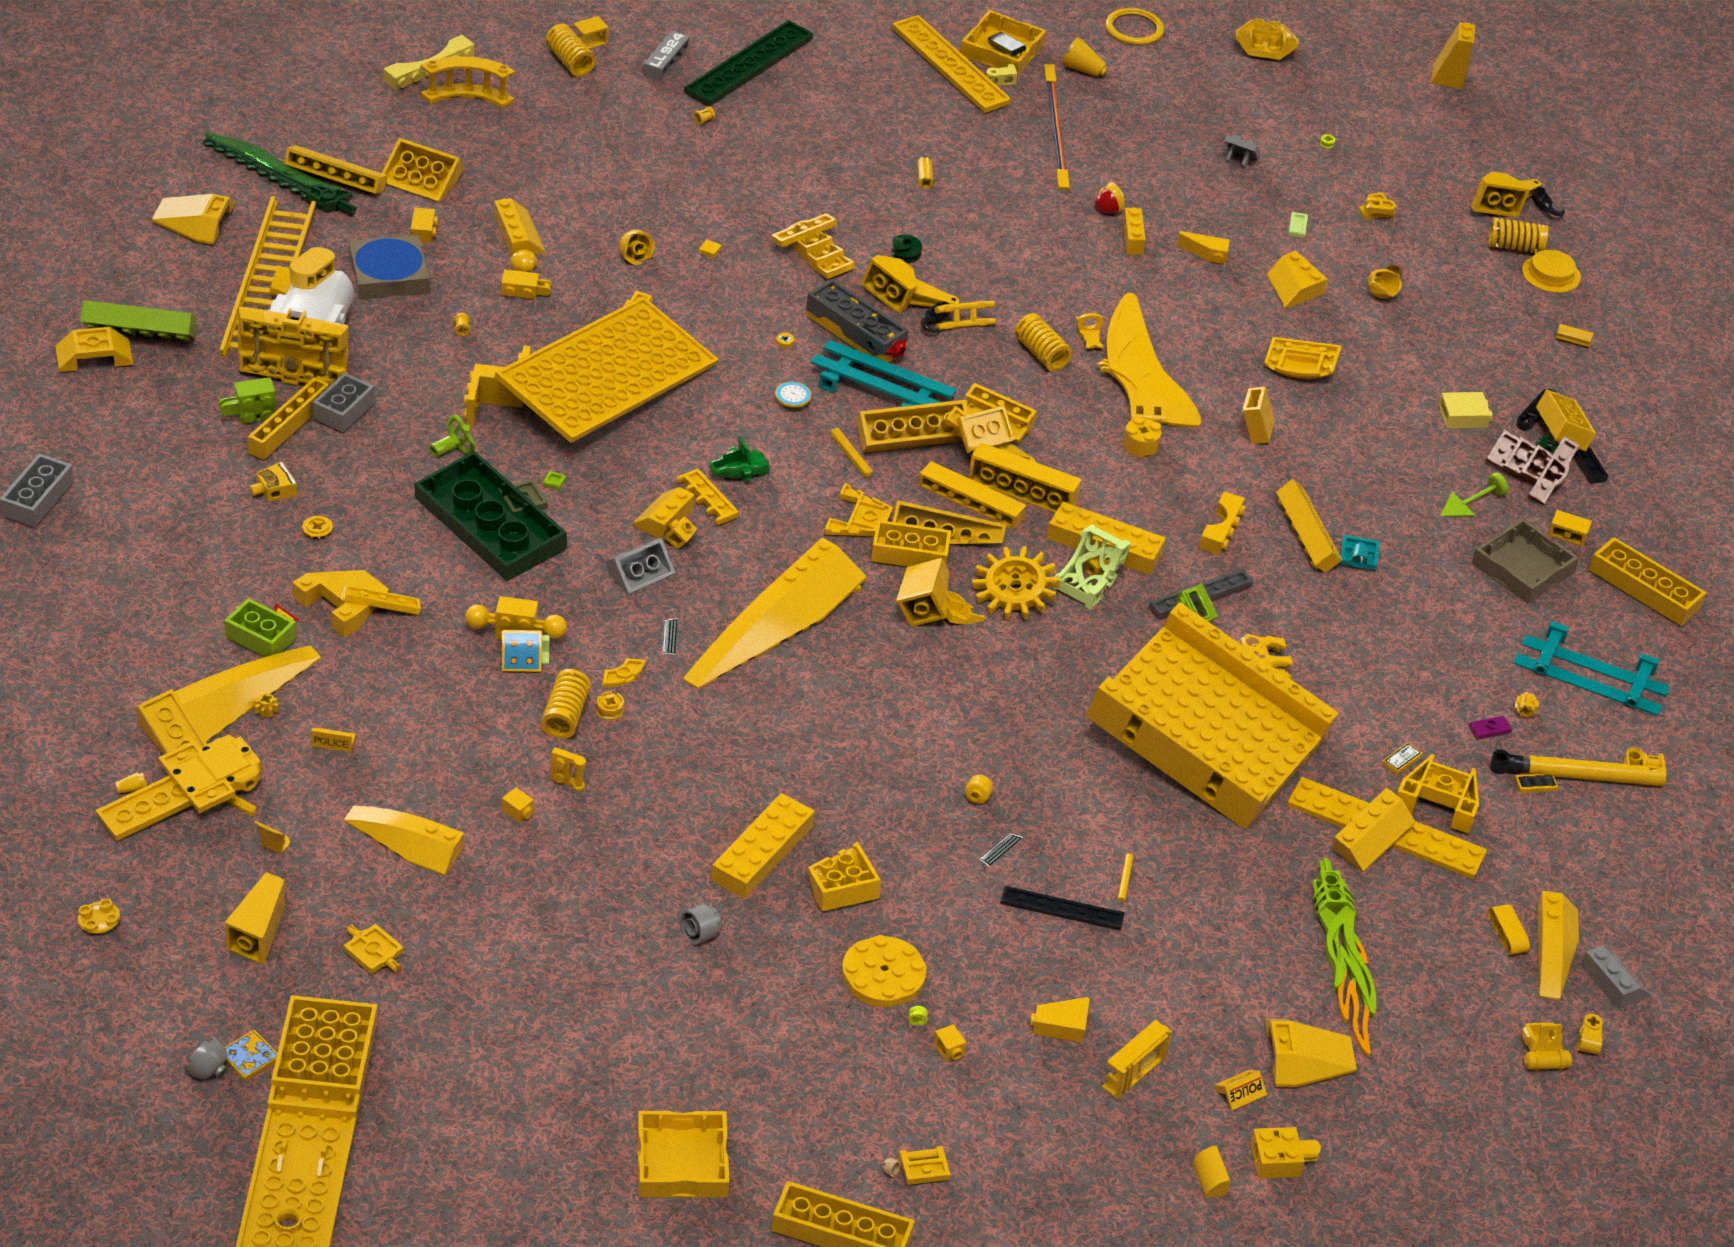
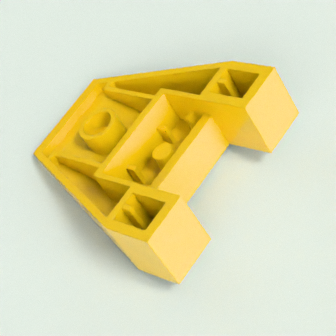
M365 570L306 573L292 582L293 598L304 607H308L322 597H325L338 607L331 612L332 628L343 637H347L358 630L377 608L344 601V585L388 593L390 589Z

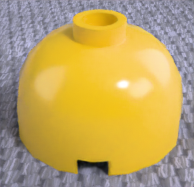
M638 229L630 230L621 237L619 251L627 262L638 265L643 263L639 261L652 257L655 243L648 233ZM635 255H641V258L635 260Z

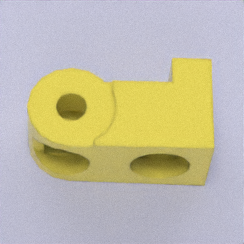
M1008 64L1004 68L992 67L987 69L986 76L996 85H1015L1017 83V71L1014 64Z

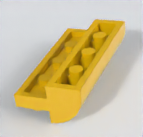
M976 383L971 386L965 395L967 412L970 414L1005 406L1015 440L1012 442L1020 444L1025 435L1030 434L1036 420V410Z

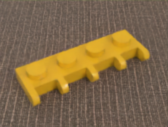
M698 468L676 478L679 484L686 483L687 487L685 490L691 493L694 492L698 496L695 500L698 504L704 503L708 507L706 509L708 515H716L715 523L717 525L739 517V511Z

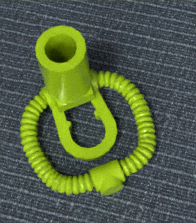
M453 415L448 420L449 436L429 446L431 454L436 458L456 448L464 454L475 450V442L472 435H470V426L464 424L458 415ZM454 421H456L459 424V426H457L455 430H453ZM462 431L465 438L462 439V437L460 435H457V433ZM469 441L470 448H464L463 444Z

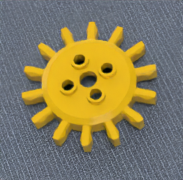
M1025 546L1022 547L1020 556H1011L1008 547H1004V558L999 561L990 553L987 554V563L991 566L989 569L980 565L976 566V575L986 579H972V588L986 589L976 594V602L979 604L990 599L992 602L987 606L990 615L998 607L1004 608L1005 620L1010 619L1012 610H1021L1024 620H1028V608L1032 606L1041 613L1045 612V604L1041 601L1042 598L1056 601V592L1046 589V587H1060L1059 577H1046L1055 573L1056 568L1054 563L1044 567L1040 566L1044 561V553L1042 552L1037 554L1032 560L1027 558V547ZM1018 584L1021 586L1018 589H1014L1011 587L1012 585Z

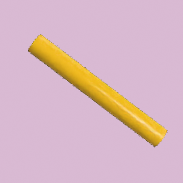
M1126 854L1117 899L1119 902L1126 901L1134 857L1132 854Z

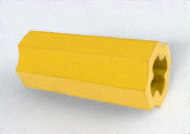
M921 157L918 159L917 164L919 186L921 188H931L934 181L932 160L928 157Z
M1560 324L1556 339L1589 347L1593 333Z

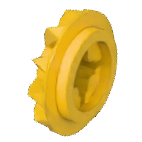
M312 516L307 518L302 524V531H304L305 536H310L311 539L318 537L320 540L321 536L327 538L328 534H332L333 524L326 517Z

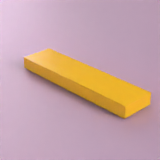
M344 585L343 588L344 601L420 615L421 612L419 598L351 585Z

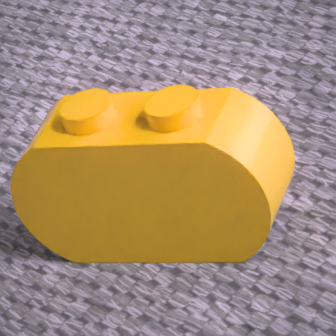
M310 248L290 263V283L300 289H314L335 272V254L326 248Z

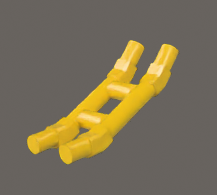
M976 301L937 306L934 308L935 313L953 312V322L936 324L935 328H938L940 331L962 327L996 325V318L977 319L976 309L995 308V301ZM969 309L970 320L960 321V310Z

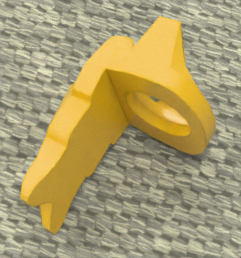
M1096 313L1075 316L1079 335L1083 338V342L1086 343V348H1103L1100 342V329L1103 325V317ZM1088 318H1095L1097 320L1095 325L1084 326V322Z

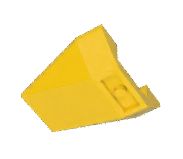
M1257 18L1237 29L1235 33V38L1250 56L1281 60L1299 46V39L1278 21L1265 22L1264 19Z
M215 194L163 198L152 218V222L193 241L214 245L219 236V222L224 212L231 213L236 200Z
M1265 1019L1266 1034L1268 1038H1272L1275 1055L1272 1070L1275 1087H1299L1356 1072L1357 1068L1350 1036L1288 1019Z

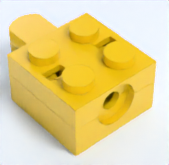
M1296 1127L1254 1129L1250 1142L1258 1179L1301 1177L1304 1163L1317 1161L1321 1151V1145L1317 1140H1299Z

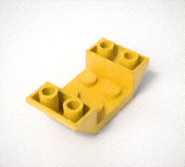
M111 327L72 330L55 346L59 372L78 370L77 359L113 356L115 367L133 365L129 339Z

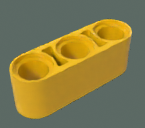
M1510 904L1489 907L1488 917L1492 919V925L1496 933L1500 935L1501 938L1499 939L1504 949L1508 951L1507 955L1528 953L1530 942L1513 907Z

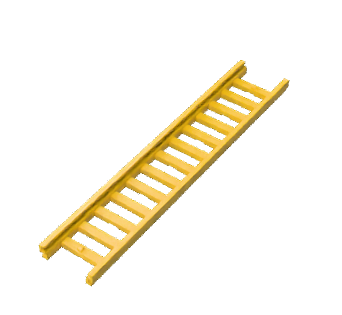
M271 196L219 349L222 357H227L229 349L238 350V343L232 342L233 337L238 338L236 328L239 325V307H244V304L271 307L273 300L247 297L248 292L277 296L276 294L269 293L270 288L251 286L252 281L272 284L274 278L254 275L255 271L275 273L277 266L258 264L259 260L291 263L300 257L314 215L316 201L311 202L307 214L277 211L278 201L275 200V196ZM273 217L304 220L305 222L302 225L272 220ZM271 227L302 232L301 235L269 232V229ZM266 238L295 241L298 244L297 246L267 243L265 241ZM269 249L285 252H294V256L290 257L262 253V250Z

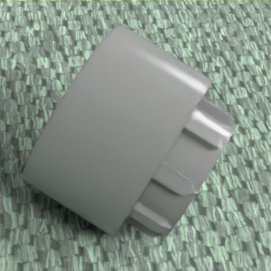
M701 904L681 913L680 927L683 935L690 943L697 945L717 936L721 928V918L715 908ZM700 934L699 938H692L693 936Z

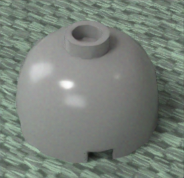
M214 1035L210 1036L212 1040L210 1043L205 1040L191 1055L189 1060L192 1063L189 1066L187 1064L184 1065L183 1069L195 1078L209 1079L213 1075L218 1077L226 1068L223 1064L227 1059V1051L221 1041Z

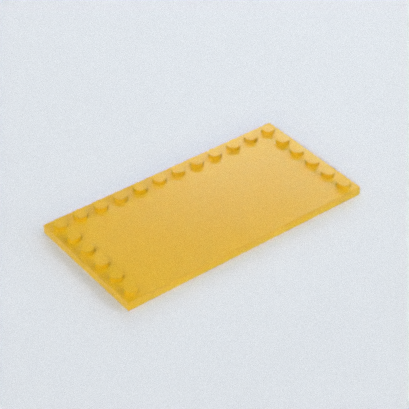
M643 296L496 371L494 378L572 443L717 365L719 359Z

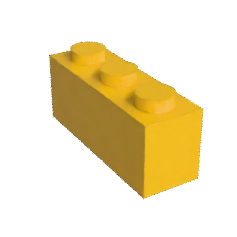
M1125 208L1122 223L1126 254L1143 255L1146 239L1142 209Z

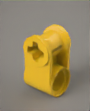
M1588 1014L1585 1016L1583 1025L1579 1030L1577 1051L1595 1055L1600 1054L1603 1041V1022L1598 1015Z

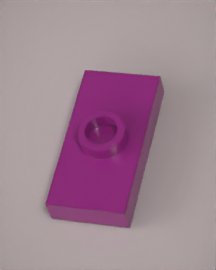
M1505 716L1470 722L1468 726L1476 740L1512 733V727Z

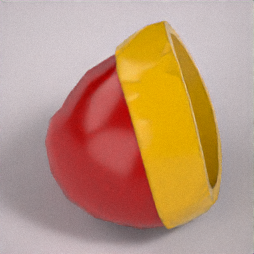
M1112 182L1100 189V195L1094 202L1098 211L1103 214L1121 212L1125 205V198L1121 189Z

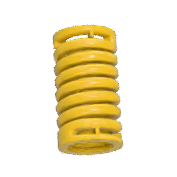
M557 24L548 31L545 38L547 46L574 76L586 75L593 70L596 64L595 55L568 25Z
M1493 217L1488 247L1502 249L1504 245V248L1508 250L1511 243V250H1515L1517 246L1518 251H1522L1523 248L1524 252H1528L1532 235L1530 253H1537L1546 248L1548 225H1536L1535 223H1523L1522 221L1517 223L1516 220L1506 219L1504 221L1503 218Z
M1028 314L1017 323L1014 330L1016 338L1049 371L1053 372L1062 369L1069 363L1073 355L1072 348L1038 314Z
M565 669L558 673L541 719V727L549 736L567 739L574 735L591 688V682L584 673L574 669Z

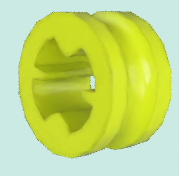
M1328 134L1321 136L1320 145L1323 148L1331 149L1334 147L1335 137Z
M922 1006L910 1008L909 1023L912 1025H925L928 1020L927 1009Z

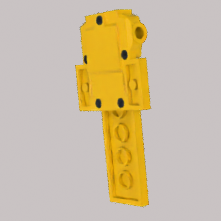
M228 734L201 748L195 741H192L158 757L159 764L169 776L97 809L96 816L113 838L118 841L192 805L200 814L235 797V791L237 790L250 791L254 789L257 782L261 779V761L241 736L234 738Z

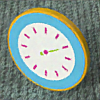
M786 382L777 387L775 397L784 406L802 407L811 400V391L804 384Z

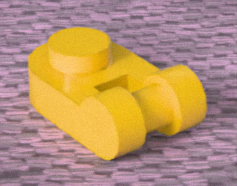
M1368 197L1365 201V212L1367 215H1373L1374 213L1391 215L1395 212L1396 204L1392 200Z

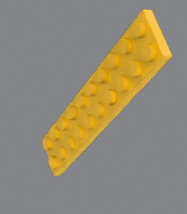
M919 15L892 23V29L984 113L1011 104V98Z
M1301 777L1288 800L1287 806L1344 828L1370 803ZM1417 821L1391 846L1473 880L1488 850Z

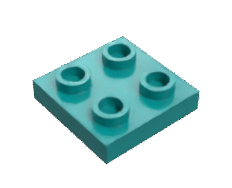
M1343 535L1340 554L1342 561L1339 562V565L1376 571L1380 541Z

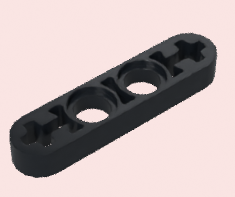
M1546 389L1542 390L1518 416L1516 422L1518 429L1528 431L1540 420L1541 416L1536 406Z

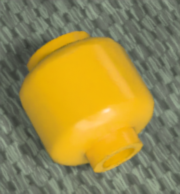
M984 775L973 776L965 787L967 799L974 804L985 803L993 792L991 780Z

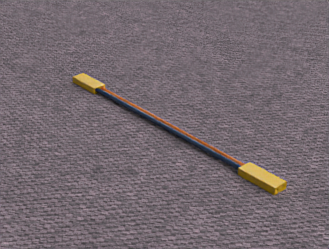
M1044 64L1045 82L1048 84L1057 154L1058 169L1056 173L1058 190H1069L1068 170L1064 166L1054 85L1056 84L1055 65Z

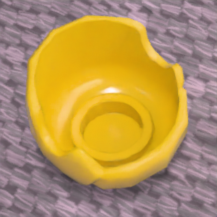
M527 249L516 251L510 259L512 269L515 271L532 272L534 267L538 266L535 254Z

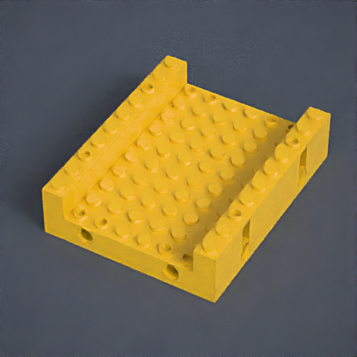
M1179 602L1169 613L1162 629L1114 679L1108 676L1098 687L1085 716L1233 822L1247 829L1322 744L1339 712Z

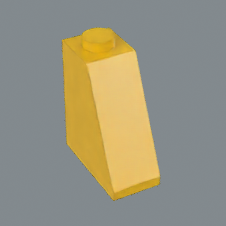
M1084 997L1037 1005L1036 1014L1032 1013L1030 1026H1034L1033 1034L1083 1043L1090 998Z

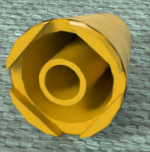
M1077 37L1069 46L1070 50L1068 53H1065L1061 64L1097 78L1100 75L1103 77L1108 70L1106 68L1107 64L1081 38Z

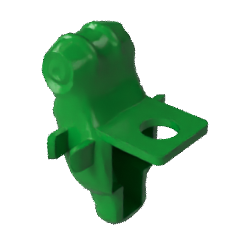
M741 435L738 436L739 450L736 446L730 447V452L723 454L720 459L710 463V471L714 476H724L732 479L743 478L744 481L751 480V477L756 474L765 475L770 471L769 461L765 458V455L759 450L749 451Z

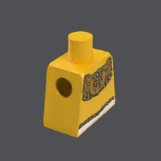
M283 462L259 471L256 474L257 484L249 486L252 496L263 494L267 502L297 496V482Z

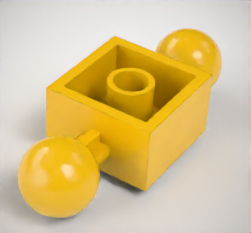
M499 596L495 614L489 613L485 606L479 604L469 607L465 614L466 623L473 629H482L488 624H495V639L502 640V630H542L545 635H549L550 639H560L567 631V623L559 615H550L545 620H538V601Z

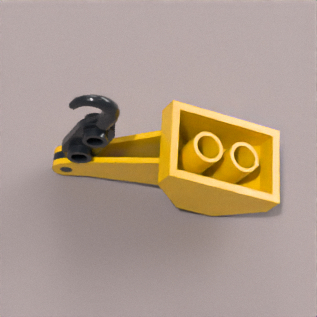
M1490 172L1482 178L1471 204L1475 212L1519 217L1526 199L1533 195L1539 206L1545 208L1550 214L1555 216H1563L1565 214L1564 209L1557 211L1552 207L1551 197L1547 194L1546 189L1541 187L1542 183L1535 179L1520 181L1508 174Z
M876 255L871 259L861 282L863 287L900 314L907 309L909 304L931 307L921 320L922 328L931 333L938 332L939 329L930 328L927 323L938 322L950 314V312L935 313L934 308L945 304H959V299L956 296L916 279L914 269L899 258Z

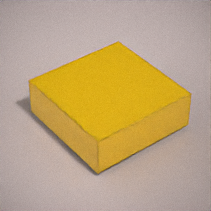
M706 240L699 248V254L715 258L721 251L722 245Z

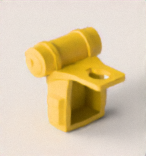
M1528 1023L1524 1025L1522 1038L1530 1051L1524 1057L1527 1070H1534L1536 1072L1545 1069L1563 1070L1564 1068H1571L1572 1056L1568 1050L1563 1049L1562 1024Z

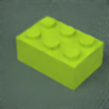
M250 598L244 601L224 620L226 638L264 657L283 652L297 638L296 621Z

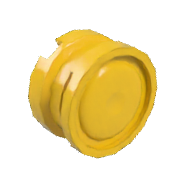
M612 691L602 693L600 697L598 696L596 713L601 719L614 721L622 717L624 713V698L619 693L612 694Z

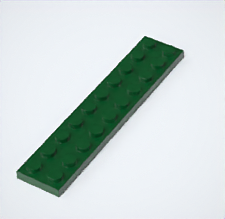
M788 20L685 86L684 92L710 106L813 39V33Z

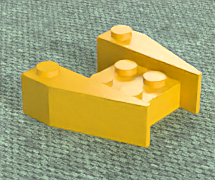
M1432 754L1403 778L1397 796L1403 800L1411 814H1413L1419 797L1455 809L1450 828L1469 834L1479 807L1476 769L1472 768L1471 773L1468 774L1433 762L1435 755Z

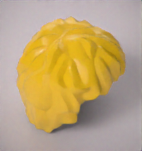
M1375 269L1369 275V291L1380 299L1394 297L1402 288L1400 275L1388 269Z

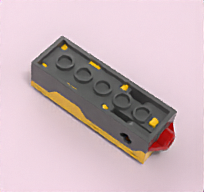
M833 279L808 293L806 316L856 350L888 363L897 357H901L906 352L909 330Z

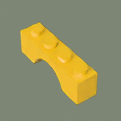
M1223 492L1216 515L1223 522L1206 526L1201 536L1200 549L1218 555L1221 554L1223 549H1227L1229 544L1228 538L1232 539L1235 531L1234 527L1237 528L1240 522L1239 516L1243 517L1246 509V506L1243 505L1245 498Z

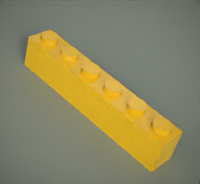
M287 147L284 161L286 165L375 194L385 190L388 175L303 147Z
M316 377L309 381L248 436V453L262 460L266 459L313 416L312 402L330 384Z
M931 461L920 472L918 486L998 523L1006 524L1011 529H1015L1025 518L1026 504Z
M1291 479L1276 491L1279 497L1278 502L1285 508V515L1292 521V528L1299 534L1297 538L1305 545L1304 551L1312 558L1311 564L1316 570H1322L1324 573L1328 572L1341 562L1342 558L1303 486L1294 479Z

